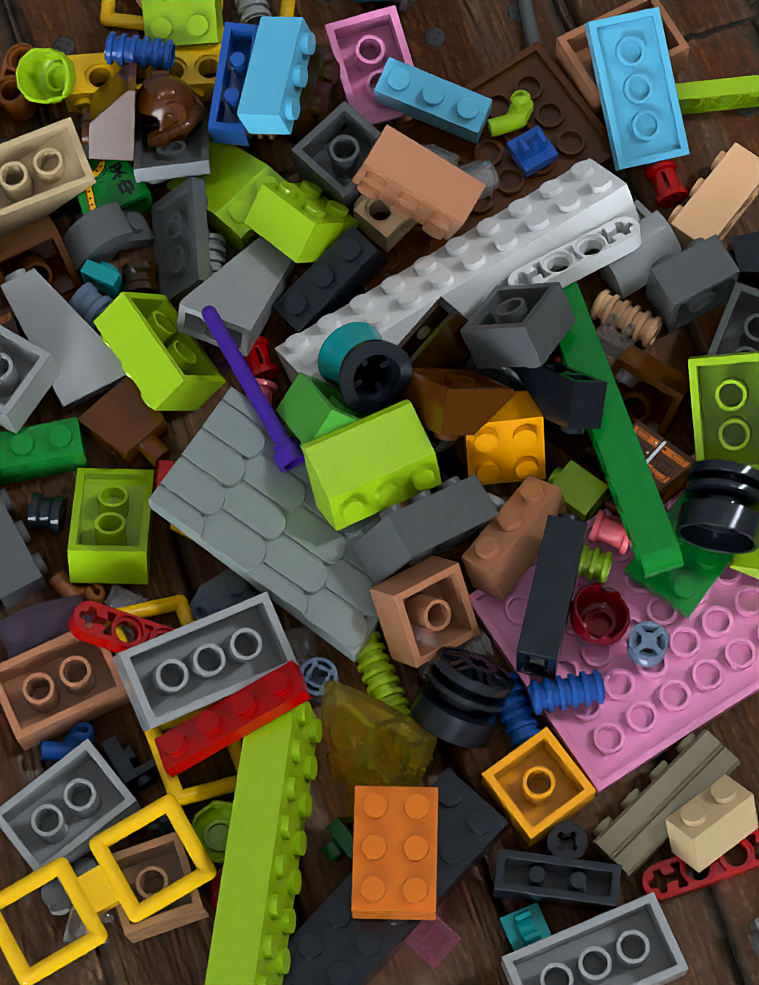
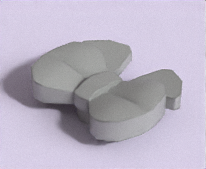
M88 857L82 858L74 864L73 870L76 876L79 877L97 865ZM58 877L49 884L44 885L41 889V898L48 906L52 915H63L72 910L73 904Z

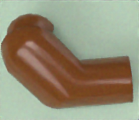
M65 570L60 571L49 580V583L63 601L73 610L77 605L85 601L104 604L106 592L100 584L92 583L90 586L70 583V577Z

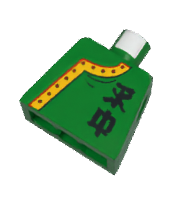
M89 145L82 146L96 180L95 184L77 195L83 215L95 208L118 202L121 210L140 209L142 213L151 210V205H153L151 193L144 182L136 183L134 170L127 160L88 159Z

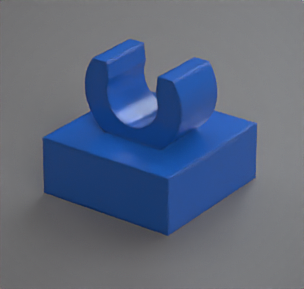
M539 125L507 142L508 152L526 178L558 160V152Z

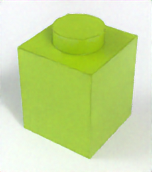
M570 460L564 469L558 466L547 480L548 483L561 488L568 513L578 516L581 522L591 519L607 498L608 485L573 460Z

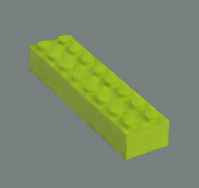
M305 701L243 737L205 985H282L283 975L289 972L291 957L290 951L287 948L289 934H293L296 927V913L293 909L295 894L300 893L302 884L299 862L300 856L305 855L307 848V836L304 831L305 819L310 817L312 812V797L309 793L310 783L317 776V759L314 755L316 743L321 742L323 733L322 722L313 712L309 701Z

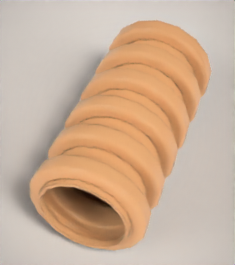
M607 288L601 291L590 310L591 319H601L600 323L602 325L610 324L611 330H621V335L624 337L628 336V334L631 335L632 341H642V346L645 348L651 346L661 330L663 324L662 317L657 316L653 318L652 312L648 310L645 313L642 312L641 306H631V301L628 299L624 302L621 301L620 295H610L611 291Z

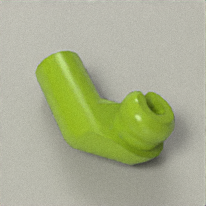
M517 90L511 95L512 103L506 115L487 120L491 137L524 128L533 111V101L527 91Z

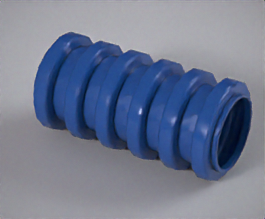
M113 31L107 36L105 60L108 65L118 62L119 66H125V63L137 62L141 69H147L148 66H152L154 71L163 68V70L170 72L173 68L175 59V43L173 39H167L166 42H162V38L157 37L153 41L150 36H144L143 39H140L139 35L136 34L130 38L127 33L117 36V33Z
M592 669L591 674L580 671L579 676L575 677L573 673H569L567 678L563 679L560 675H557L552 681H549V678L546 677L542 678L540 683H537L534 679L530 680V684H528L531 707L536 715H542V710L554 713V708H560L561 711H565L567 706L571 705L573 709H577L579 704L582 703L588 707L594 701L600 705L605 700L604 683L598 669Z
M509 672L508 674L513 679L515 687L511 695L505 698L506 705L504 709L496 713L502 715L500 723L502 726L507 727L504 731L506 737H511L512 739L509 745L512 749H516L540 732L541 729H537L539 725L538 719L532 717L534 714L532 707L527 705L530 702L529 697L523 695L525 691L524 685L518 683L520 680L519 674Z

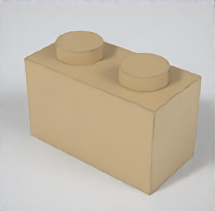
M726 774L665 819L671 852L699 873L759 827L753 793Z

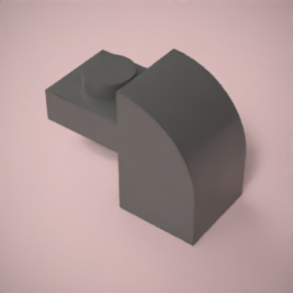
M118 202L95 208L83 215L70 227L62 241L77 271L82 269L87 259L98 264L100 261L110 263L119 250L149 247L155 237L140 209L121 210Z

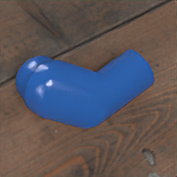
M79 722L62 741H41L40 760L59 761L87 738L93 744L95 740L93 726L88 722Z

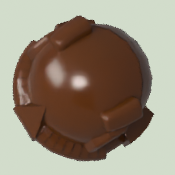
M167 70L151 71V77L143 80L142 86L138 90L135 109L141 113V121L145 125L160 122L159 128L152 130L148 135V147L169 146L170 142L183 140L187 137L200 120L204 119L205 106L202 98L182 79L170 75Z

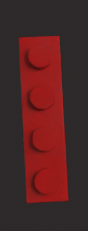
M291 660L155 738L154 740L165 772L174 777L311 699L300 667Z

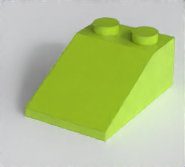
M212 141L210 143L211 173L203 174L199 177L204 179L205 195L208 200L206 208L207 223L241 252L261 236L246 225L244 221L262 183H279L286 180L269 165L235 145L214 143ZM183 177L172 178L166 186L172 191L187 179Z
M77 468L67 549L70 583L148 584L153 510L149 507V498L153 494L154 469Z

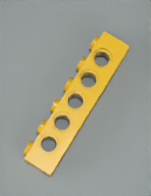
M221 43L175 47V59L173 68L169 72L170 75L181 76L180 79L185 81L202 98L203 102L210 101L213 97L216 76L213 78H205L204 76L208 73H217ZM105 52L66 55L73 62L76 75L73 91L65 99L69 112L83 114V108H91V96L100 88L95 87V85L99 82H107L124 67L119 66L118 62L108 65L105 60ZM137 65L136 79L151 77L150 72L154 71L152 66H148L147 69H141V66ZM142 83L136 84V95Z

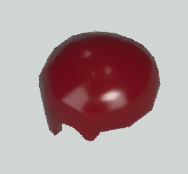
M594 582L581 587L573 598L570 609V624L573 631L588 643L597 646L613 645L621 640L630 625V610L624 600L621 599L618 591L611 592L605 590L600 582Z

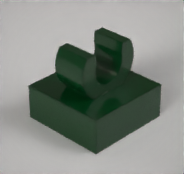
M351 816L338 817L326 827L334 839L321 849L330 863L334 860L339 862L346 855L350 860L353 859L354 820Z

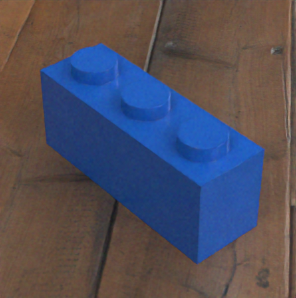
M225 22L208 122V130L214 143L250 147L252 133L247 131L239 119L237 110L259 25Z

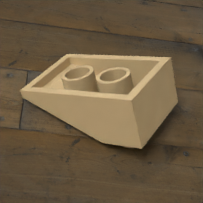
M71 117L0 144V238L48 216L96 183Z

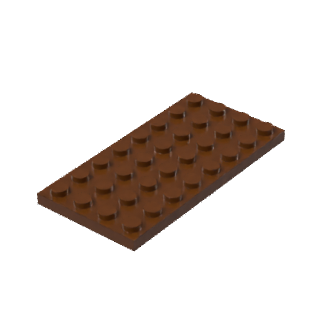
M538 41L464 86L466 89L493 99L488 119L506 115L512 103L511 95L517 90L527 91L533 101V111L524 128L491 137L486 122L477 144L415 118L396 128L397 131L486 185L465 223L450 239L463 235L476 227L483 219L493 217L506 209L513 201L526 197L539 189L544 182L559 177L580 161L591 158L602 167L613 162L606 127ZM539 125L558 152V160L526 178L508 152L507 142ZM354 210L349 213L352 217H354ZM377 212L372 218L385 220L390 215L385 212ZM417 223L387 253L357 227L389 261L361 289L364 294L382 284L387 277L397 275L412 266L420 257L430 255L445 246L449 240L431 237L423 231V225Z

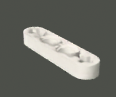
M632 217L613 219L516 269L508 277V285L560 282L562 288L639 248L642 243L640 224ZM589 249L600 250L598 253L593 255L582 254L584 251ZM565 265L568 267L560 272L550 271V269L556 266Z

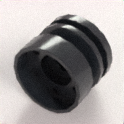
M719 459L693 462L688 468V483L684 487V494L688 501H685L680 507L676 526L677 535L691 545L712 552L746 554L759 548V470L734 461Z
M443 646L438 649L434 657L435 664L427 672L428 679L431 682H426L420 686L410 707L411 716L427 731L447 742L471 749L483 748L487 744L497 723L496 715L493 712H500L504 709L506 705L505 698L511 695L515 687L514 681L498 665L476 653L453 646Z

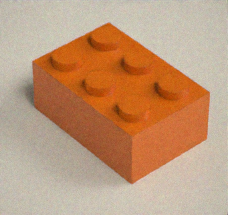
M355 786L351 906L354 919L436 920L438 787Z

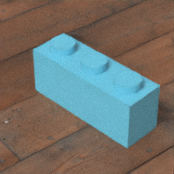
M261 16L237 110L239 119L249 133L291 135L294 120H297L300 114L299 99L301 90L308 81L307 66L309 57L314 54L316 47L315 35L310 31L303 17Z
M391 57L388 58L374 90L376 103L475 144L478 143L492 109L493 99Z

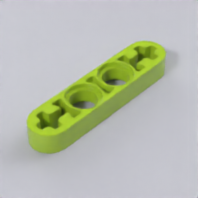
M759 75L675 84L682 115L759 107Z

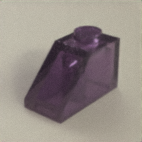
M77 594L29 605L1 620L0 636L9 659L69 632L68 619L76 606L84 602L82 595ZM85 614L83 619L85 624L91 622V617Z

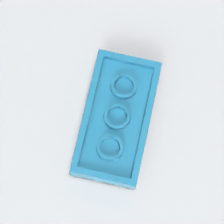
M659 7L585 23L615 171L690 154Z

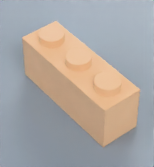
M735 142L727 153L722 150L717 155L710 167L712 170L706 180L702 177L697 180L689 193L690 200L684 207L679 204L668 218L667 222L675 233L681 249L684 250L690 242L702 237L706 240L715 234L722 241L758 196L759 157Z

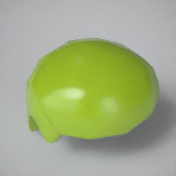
M52 48L30 49L19 59L15 72L17 88L24 97L31 102L42 104H57L62 102L63 99H67L73 91L76 80L73 62L64 52Z
M212 801L198 811L192 821V827L213 863L224 864L233 806L232 802Z

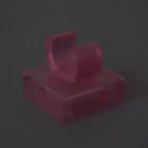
M436 915V920H422L404 940V944L435 971L458 946L462 938Z

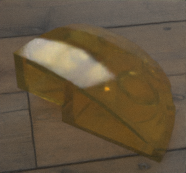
M333 680L325 682L321 722L322 727L330 729L332 750L326 754V760L333 783L344 782L347 787L348 795L353 804L346 811L354 820L355 786L418 787L430 762L438 738L400 710L371 695Z

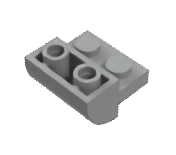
M638 200L634 201V205L640 219L638 223L640 224L642 237L641 245L635 251L600 268L602 279L622 299L647 285L650 268L656 260L665 255L673 257L682 252L675 233L658 210L651 213ZM591 249L585 254L593 255L598 253L600 250Z

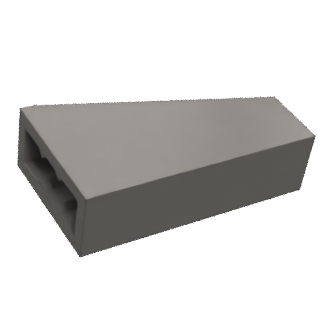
M260 236L181 300L176 331L219 347L202 317V309L205 306L211 305L216 308L241 354L247 357L275 309L272 305L284 294L298 269V263H295Z
M22 268L4 278L6 283L0 285L2 293L26 339L51 353L60 374L51 387L64 412L113 388L127 376L121 369V362L113 350L103 343L101 337L35 269L26 272L25 268Z

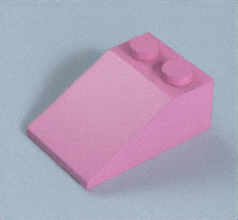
M392 5L326 24L325 39L327 46L330 47L340 64L338 81L345 101L372 125L408 116L376 103L374 94L375 87L389 57L414 67L396 6Z

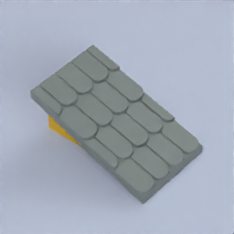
M231 386L222 398V401L219 402L202 428L181 454V457L178 458L160 485L150 496L149 507L170 522L171 530L195 541L262 593L268 592L271 600L355 662L380 624L369 590L375 584L352 545L364 535L361 529L371 522L380 519L379 514L382 511L336 531L316 507L306 463L303 462L298 467L286 472L280 471L273 458L275 454L273 447L275 444L249 398ZM284 428V430L286 431L288 437H293L296 442H301L297 437H295L294 435L290 434V433Z

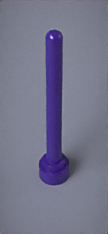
M211 305L205 306L202 309V317L274 442L273 450L275 454L273 458L280 471L286 472L298 467L305 462L303 451L300 448L301 442H296L293 437H288L216 308Z

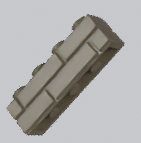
M704 729L698 736L693 732L687 735L676 747L680 754L670 764L663 760L649 774L648 778L652 783L643 792L635 788L620 804L624 811L615 820L607 816L592 832L596 837L591 847L593 851L606 863L622 865L621 878L626 882L669 839L665 819L724 774L730 777L737 770L740 764L739 759L708 730Z

